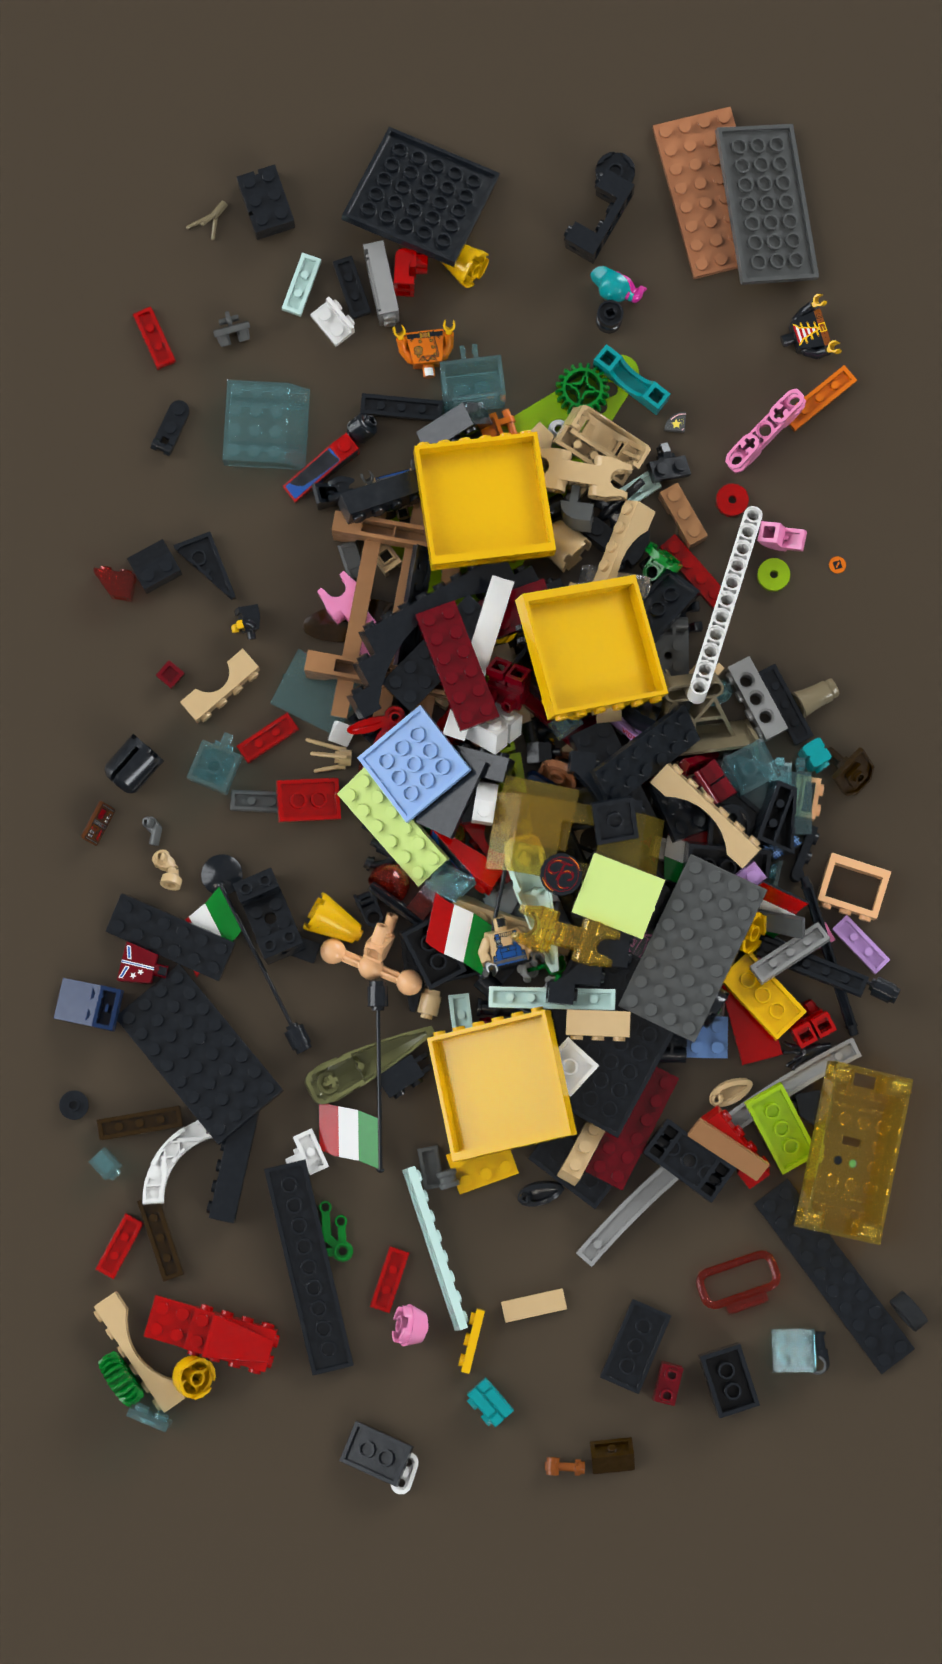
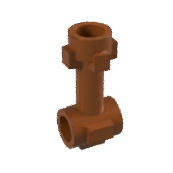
M547 1457V1461H545L546 1475L558 1476L559 1471H572L575 1473V1476L585 1474V1461H581V1459H575V1463L559 1462V1457Z

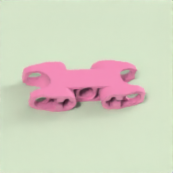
M797 388L788 391L779 399L770 412L752 431L742 437L729 451L725 462L734 473L744 471L776 435L802 412L806 400ZM792 399H800L796 405L790 404ZM777 415H784L782 419L780 417L777 418ZM765 426L771 428V433L768 436L760 434L761 429ZM748 445H755V447L752 449L751 447H748ZM736 457H741L742 461L739 464H732Z
M345 571L339 574L346 586L345 592L341 596L332 597L322 588L317 591L328 614L337 625L345 619L349 623L356 581ZM368 612L366 623L370 621H374V623H376V621ZM362 641L360 654H369L367 648L365 647Z

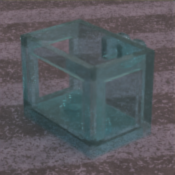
M472 344L473 358L466 359V349L464 346H459L460 360L440 362V383L444 414L462 402H483L486 410L505 407L506 391L501 355L479 357L477 344Z

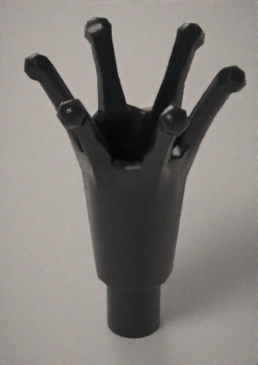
M784 1041V1045L795 1050H783L782 1053L796 1054V1057H793V1060L786 1064V1067H789L797 1062L791 1067V1070L795 1071L799 1064L807 1059L818 1056L832 1048L830 1042L824 1044L815 1043L801 1049L797 1044Z

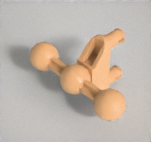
M387 912L384 922L376 924L373 935L367 940L364 947L363 957L346 950L343 942L335 938L325 940L320 947V955L326 963L337 964L342 961L358 968L360 975L365 979L374 980L381 977L395 983L398 990L404 995H415L422 988V978L415 970L399 972L384 966L383 961L386 959L395 938L393 931L399 917L395 913Z

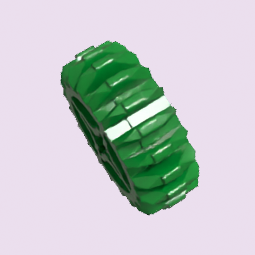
M581 362L578 364L577 369L573 364L570 367L571 371L565 368L564 375H559L558 379L560 381L556 382L555 385L559 388L555 390V395L559 396L557 402H563L561 408L569 407L567 413L570 414L573 407L588 405L600 412L602 409L600 405L606 406L607 402L605 399H608L610 395L607 393L610 390V386L605 385L608 383V378H602L604 372L601 371L597 374L598 367L595 366L591 370L589 363H587L586 368H583ZM582 376L579 382L568 383L573 378ZM588 378H591L597 384L599 390H596L595 387L588 383ZM585 382V391L582 394V398H580V389ZM566 390L576 396V403L568 397ZM597 397L593 402L583 404L586 398Z
M113 1351L98 1361L99 1369L104 1379L125 1406L130 1407L144 1397V1392L138 1379L120 1354Z

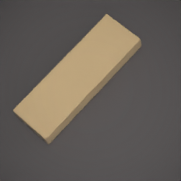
M563 1288L501 1302L505 1323L567 1309Z

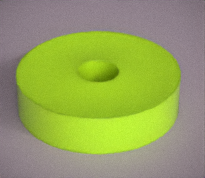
M778 558L765 560L757 571L758 583L763 589L771 592L782 590L790 579L788 565ZM775 572L777 574V577L772 578L770 576V573Z

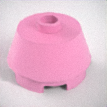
M411 1304L398 1307L393 1320H396V1331H392L393 1341L400 1343L402 1346L422 1343L428 1332L427 1314Z

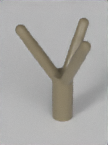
M222 200L211 214L187 225L186 229L199 224L204 226L213 219L211 240H215L217 220L228 206L227 203Z

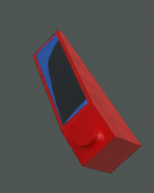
M346 432L283 485V488L296 503L313 490V483L324 482L360 454L358 446Z
M431 830L429 836L450 858L451 863L478 892L489 896L502 877L503 867L458 839H451Z

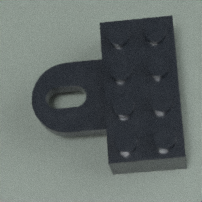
M732 803L720 805L728 813L735 814L736 821L745 828L743 832L750 837L751 819L747 811L741 806ZM711 817L708 824L707 843L685 841L682 871L691 854L733 874L742 869L727 855L723 835ZM761 847V851L751 861H755L767 877L763 881L769 883L772 850Z

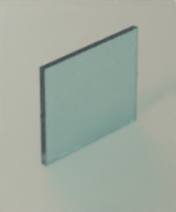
M298 649L287 672L283 675V679L270 704L330 733L334 721L342 723L345 721V718L331 716L337 680L306 678L304 667L307 653ZM354 683L353 688L359 685L363 686V684Z

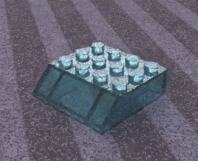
M227 380L222 458L224 466L302 470L306 466L310 389L290 383Z

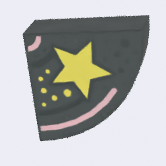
M678 412L672 415L666 422L664 431L684 433L686 412Z

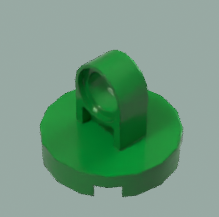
M649 542L645 551L651 558L643 568V577L648 581L656 582L667 569L678 573L683 565L679 564L680 561L665 549H656L657 544ZM654 566L658 572L656 577L650 578L648 572Z

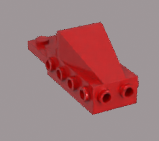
M155 1295L144 1337L182 1347L188 1350L187 1354L200 1356L202 1354V1357L213 1362L220 1363V1360L228 1362V1366L240 1369V1366L248 1367V1371L260 1375L261 1371L265 1372L267 1368L271 1369L274 1356L271 1355L273 1347L277 1348L280 1335H277L278 1329L274 1328V1324L263 1321L262 1324L254 1323L253 1318L242 1316V1318L234 1317V1313L222 1310L221 1313L213 1311L214 1307L201 1304V1307Z

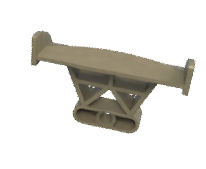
M662 669L668 694L665 695V699L660 707L662 710L658 720L674 709V707L683 704V701H689L687 693L694 673L671 676L669 670L665 669L664 673ZM715 672L704 702L693 704L690 709L687 708L700 740L680 756L749 748L753 759L758 760L760 739L748 719L728 721L717 699L723 693L724 686ZM694 689L696 692H699V693L702 692V691L699 690V689ZM717 719L723 720L722 723L696 726V722Z

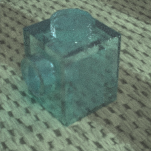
M582 718L579 720L566 719L556 722L554 719L547 725L560 741L584 723Z

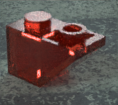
M108 566L94 567L93 572L112 599L133 601L137 578L135 574H132V571L120 569V572L112 571V568Z

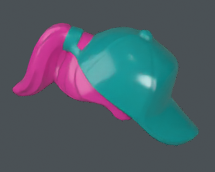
M605 266L596 267L590 274L592 281L599 288L600 296L605 300H615L616 302L628 300L632 303H637L647 290L644 286L635 288L634 283L629 277Z

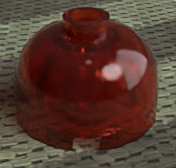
M398 863L381 864L373 870L368 878L369 885L372 882L378 883L400 901H403L410 888L408 874Z

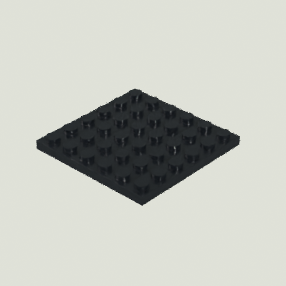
M389 127L346 206L341 220L454 267L499 179L500 173Z

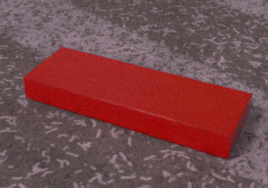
M150 306L134 313L133 317L157 370L175 363L174 355L152 307Z
M287 712L236 747L249 764L297 732L299 728Z
M125 1213L95 1270L115 1279L144 1222Z
M389 1247L370 1307L390 1313L409 1252Z

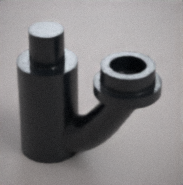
M373 838L370 845L377 848L376 852L388 858L374 861L375 857L368 856L363 867L369 871L370 868H386L396 863L394 858L377 839Z

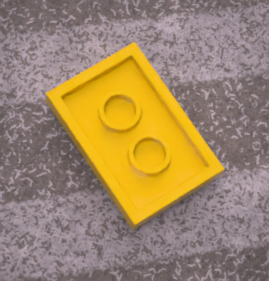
M511 1150L459 1162H452L451 1153L446 1155L450 1169L456 1168L457 1170L455 1175L460 1181V1185H457L459 1194L519 1174Z

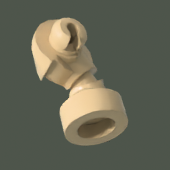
M167 850L155 852L152 857L155 867L167 872L162 875L160 885L168 890H179L182 879L179 876V869H177L178 866Z

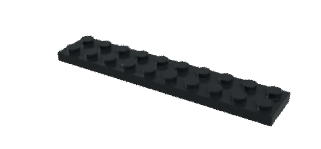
M306 1159L265 1168V1176L312 1375L354 1366Z
M785 1179L754 1203L880 1374L886 1372L915 1349L788 1179Z

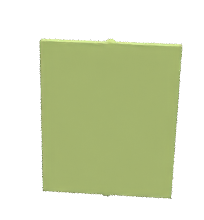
M594 853L584 880L581 881L582 885L571 912L643 939L665 880Z

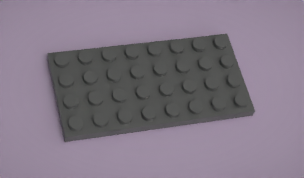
M793 124L718 127L715 130L740 284L817 280L819 273Z
M691 854L618 1006L695 1043L768 890Z

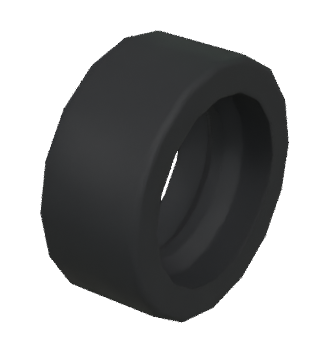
M901 1291L890 1300L893 1309L913 1331L916 1332L928 1322L925 1314L904 1291Z

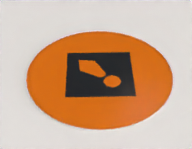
M833 557L829 562V568L834 573H842L846 568V562L842 557Z

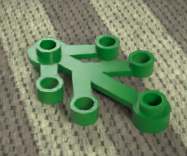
M323 1201L319 1205V1210L322 1213L321 1227L325 1242L332 1247L327 1248L328 1256H334L340 1262L348 1261L353 1255V1247L346 1241V1225L348 1220L344 1215H338L335 1218V1224L338 1226L337 1241L331 1235L330 1211L332 1205L328 1201ZM327 1203L329 1210L323 1211L321 1208L322 1204ZM339 1217H343L345 1219L344 1225H339L337 1223V1219ZM341 1247H345L347 1249V1253L345 1255H341L339 1253V1249Z

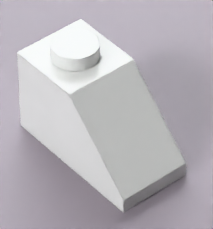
M479 782L471 823L492 826L498 792L497 784Z

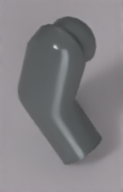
M146 816L142 820V825L151 833L149 845L159 846L162 826L154 817Z

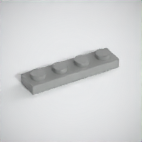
M817 922L805 930L803 939L792 938L752 964L750 970L760 984L763 985L828 943L830 937Z

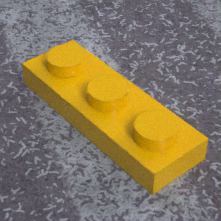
M476 1308L475 1313L471 1312L468 1323L472 1325L471 1332L466 1333L463 1345L467 1346L465 1354L461 1353L458 1366L462 1367L461 1372L470 1373L485 1310Z

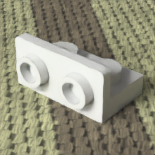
M327 297L326 302L312 312L310 316L334 346L337 347L355 333V322L349 315L345 316L341 311L343 308L336 299L332 300L330 297Z

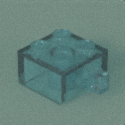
M224 732L221 741L216 740L215 744L202 740L187 775L189 781L227 796L243 758L242 755L233 752V747L230 746L233 735Z
M759 739L723 758L728 768L725 770L726 777H728L734 787L737 786L741 796L782 776L763 739Z

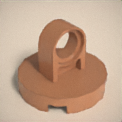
M563 751L562 756H556L555 760L551 759L542 762L538 773L565 789L576 787L579 780L573 774H567L568 764L559 761L563 758L568 759L569 752Z

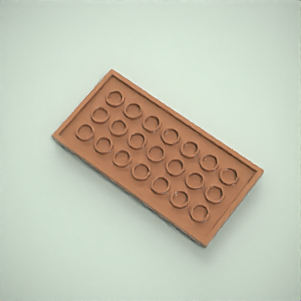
M731 106L653 125L652 128L693 279L738 269L715 130L718 127H736Z

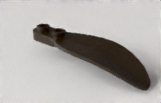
M371 599L368 612L378 622L381 620L380 616L388 611L393 612L395 601L389 603L383 600ZM326 608L313 613L305 619L303 630L309 636L323 641L345 642L348 621L346 619L337 625L328 614Z

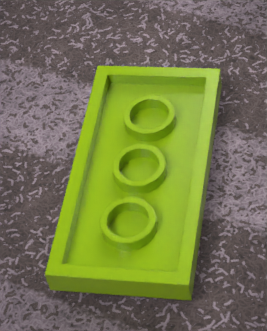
M781 1082L744 1102L782 1175L819 1155Z

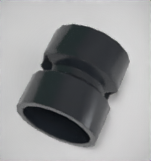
M607 300L600 304L596 316V325L600 331L611 334L620 328L624 313L622 306L615 300Z

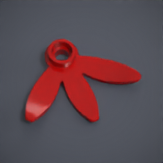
M390 706L386 709L384 715L355 722L347 728V732L350 734H366L382 728L374 740L375 743L405 718V712L399 706ZM393 714L399 715L397 719H392L391 716Z

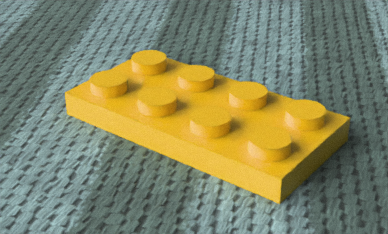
M746 953L730 968L723 985L775 1040H778L807 1011L775 977L761 985L750 970V966L757 962L758 959L753 953L751 955Z

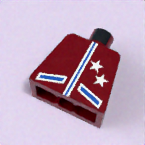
M126 942L117 981L152 984L154 976L166 978L169 966L158 964L159 955Z

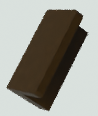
M632 1437L590 1441L593 1474L635 1470Z

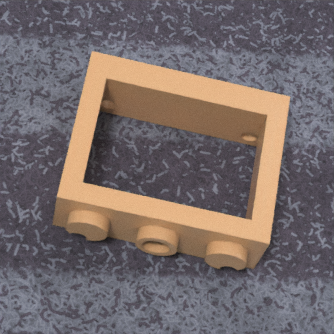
M831 853L829 854L816 896L819 907L829 910L833 907L839 909V913L851 916L852 913L858 915V919L866 922L876 920L891 871ZM834 865L881 880L872 911L825 896Z

